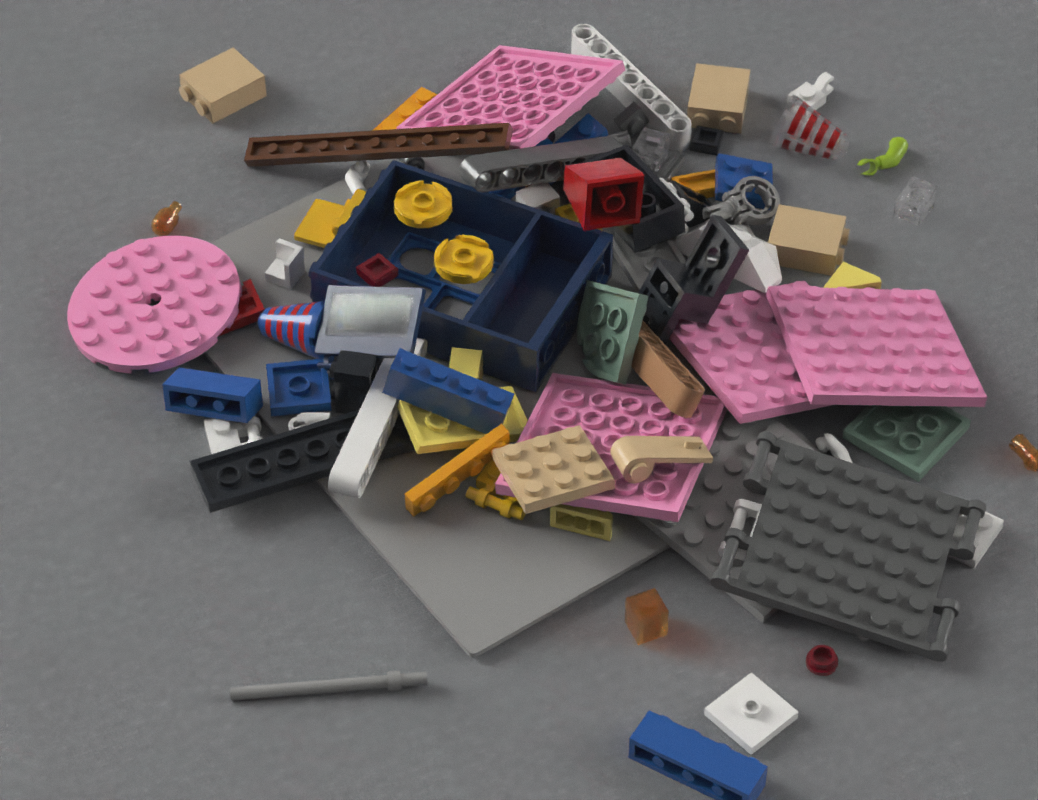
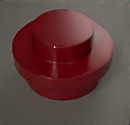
M817 645L808 652L806 667L815 675H830L838 667V656L830 646Z

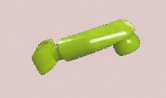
M894 137L890 140V147L885 155L878 156L875 160L861 159L857 165L862 166L868 162L870 164L868 171L861 173V175L871 176L877 170L896 167L908 149L907 140L903 137Z

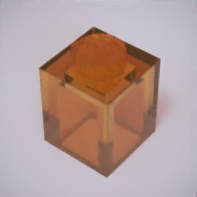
M655 588L626 598L625 623L638 645L667 635L669 610Z

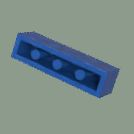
M399 348L390 367L382 392L485 434L501 423H504L514 397V393Z
M650 710L629 738L628 758L715 800H757L766 785L768 766L762 764L756 758L738 753L724 743H717L694 729L683 727L673 722L669 717L658 715Z

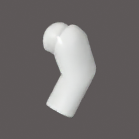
M357 161L345 175V181L353 195L357 189L367 191L363 185L370 170V165L367 161Z
M826 433L823 437H818L815 440L821 453H826L830 450L833 457L853 463L847 449L832 434Z

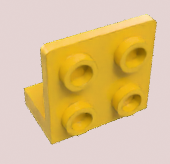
M357 189L352 198L347 199L345 205L315 199L294 233V239L325 248L326 244L331 243L336 237L339 227L345 224L351 217L354 207L359 206L363 201L367 191Z

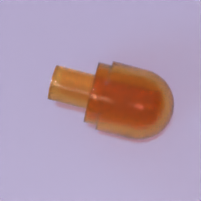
M173 201L169 207H163L158 211L151 222L152 231L156 235L168 236L178 224V213L182 209L181 204Z

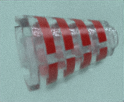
M793 94L785 107V112L781 115L775 127L769 145L775 148L835 161L838 156L844 158L850 146V142L846 141L848 135L801 98Z

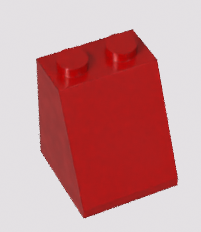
M622 158L565 166L563 189L584 231L640 223L644 185L643 172Z

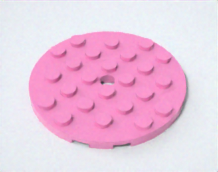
M160 236L139 239L134 243L108 253L106 257L96 263L82 277L70 298L67 311L68 326L79 351L95 364L99 362L108 366L109 370L130 374L133 370L148 369L149 373L163 371L184 364L203 354L218 342L217 337L225 328L230 329L239 312L238 304L240 296H242V285L237 269L229 256L220 248L207 241L188 236ZM151 299H154V301H160L157 305L150 306V304L152 303Z

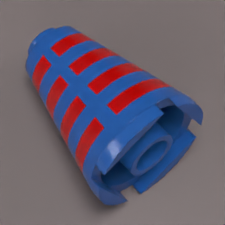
M325 301L268 307L260 314L258 328L264 337L316 359L324 358L322 355L315 354V348ZM342 309L340 310L339 316H343ZM338 320L336 330H344V323H339Z

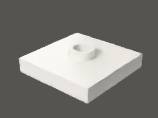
M752 672L705 707L704 715L751 755L798 719V711Z

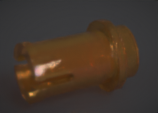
M1024 434L1016 435L1011 440L1012 443H1009V448L1021 458L1023 466L1027 470L1038 471V449L1029 442Z

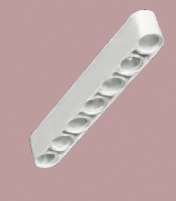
M589 24L574 26L572 29L571 54L622 60L625 71L605 88L626 108L633 102L639 105L649 119L645 126L667 148L680 152L688 149L691 142L692 124L690 118L593 26Z
M417 338L414 354L425 358L427 340ZM395 358L383 359L332 467L328 480V491L361 498L400 414L397 408L399 399L382 393L390 367Z

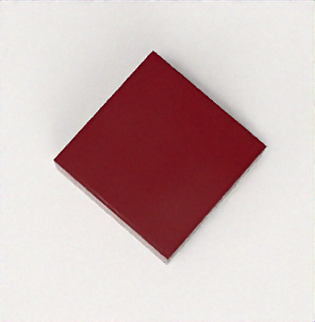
M380 253L356 267L357 275L373 287H382L399 276L398 268Z

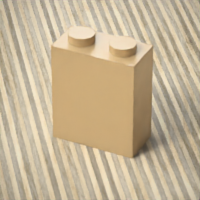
M234 47L179 74L181 85L179 92L181 97L186 102L189 101L196 108L197 112L201 116H205L212 124L267 96L265 75Z
M696 63L687 109V116L692 124L691 128L703 126L724 130V132L741 134L749 92L751 69Z
M779 204L768 243L776 246L781 267L832 276L835 273L836 266L843 263L845 248L841 247L842 245L847 246L850 229L845 228L846 216Z

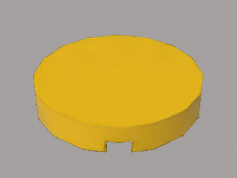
M415 181L404 185L395 195V214L399 221L407 226L432 228L446 221L452 212V196L447 188L436 182H432L431 185L424 184V181Z
M457 235L456 239L442 241L437 246L434 254L436 272L443 279L457 284L476 283L486 278L492 271L494 254L489 248V244L485 240L471 235Z

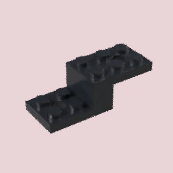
M711 216L686 263L657 258L638 292L639 294L649 296L643 321L665 345L680 319L708 324L749 252L748 247L722 216Z

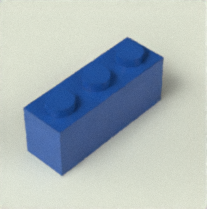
M179 367L162 384L166 411L248 423L263 407L260 379Z

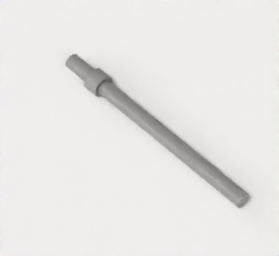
M388 671L387 675L231 687L230 699L234 701L388 688L389 691H398L406 686L428 685L427 672L400 674V671Z

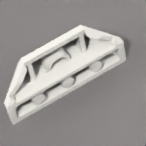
M707 223L674 240L682 254L690 256ZM728 224L749 249L734 279L763 293L767 292L768 286L779 285L782 281L776 246Z

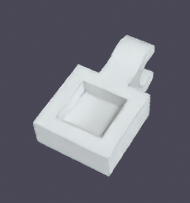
M824 72L817 78L814 85L805 82L788 94L787 103L798 110L800 105L803 106V101H805L809 105L807 114L804 115H810L814 110H817L826 103V96L833 91V87L829 83L834 80V77Z

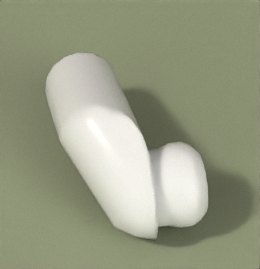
M302 412L289 421V431L333 418L332 413Z

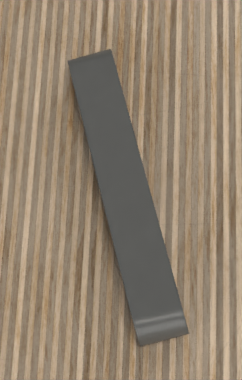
M604 136L472 155L464 159L460 164L459 174L478 192L564 180L566 165L581 163L623 145L612 136Z

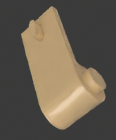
M624 436L616 440L610 450L612 459L624 479L634 484L646 480L651 475L655 463L713 462V456L700 437Z

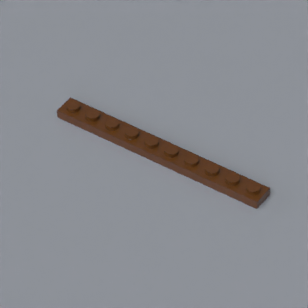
M509 122L249 138L244 162L248 167L485 154L509 150L513 128Z

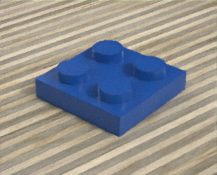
M718 153L715 161V200L722 201V196L725 192L733 190L741 179L748 176L761 177L773 185L772 163ZM753 188L751 192H745L746 199L751 205L755 206L754 208H765L761 196L754 192L756 188Z
M324 358L266 364L271 416L332 411L328 371L317 367L318 362H323Z

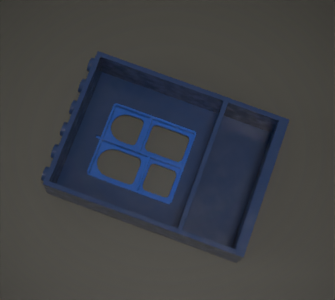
M393 160L386 170L383 169L375 185L367 190L360 205L354 207L348 221L339 227L333 241L326 244L323 254L318 261L313 262L310 266L308 277L311 279L310 298L312 302L325 301L328 285L370 286L357 275L356 267L380 253L398 268L399 276L395 279L406 280L432 290V293L423 304L417 338L427 340L426 353L450 361L452 347L482 350L483 374L537 392L577 330L578 316L587 280L606 285L612 277L613 234L598 229L584 231L578 222L489 192H478L472 186ZM415 181H424V184L431 185L432 182L439 183L447 188L452 196V212L446 221L432 228L407 226L399 221L394 211V200L397 191L404 185ZM457 235H471L483 239L489 244V248L494 254V263L491 271L494 275L481 294H477L440 281L441 276L436 272L435 266L429 274L423 275L404 268L400 263V258L402 254L410 249L422 248L435 252L437 246L446 239L450 241L456 239ZM445 296H451L473 304L463 320L434 309ZM342 302L343 316H339V322L364 331L403 332L408 304Z

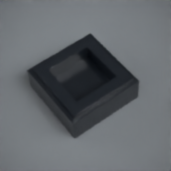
M697 126L691 141L690 151L717 156L723 141L724 130Z

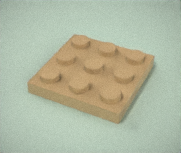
M580 425L492 450L495 464L525 514L615 489L614 477Z

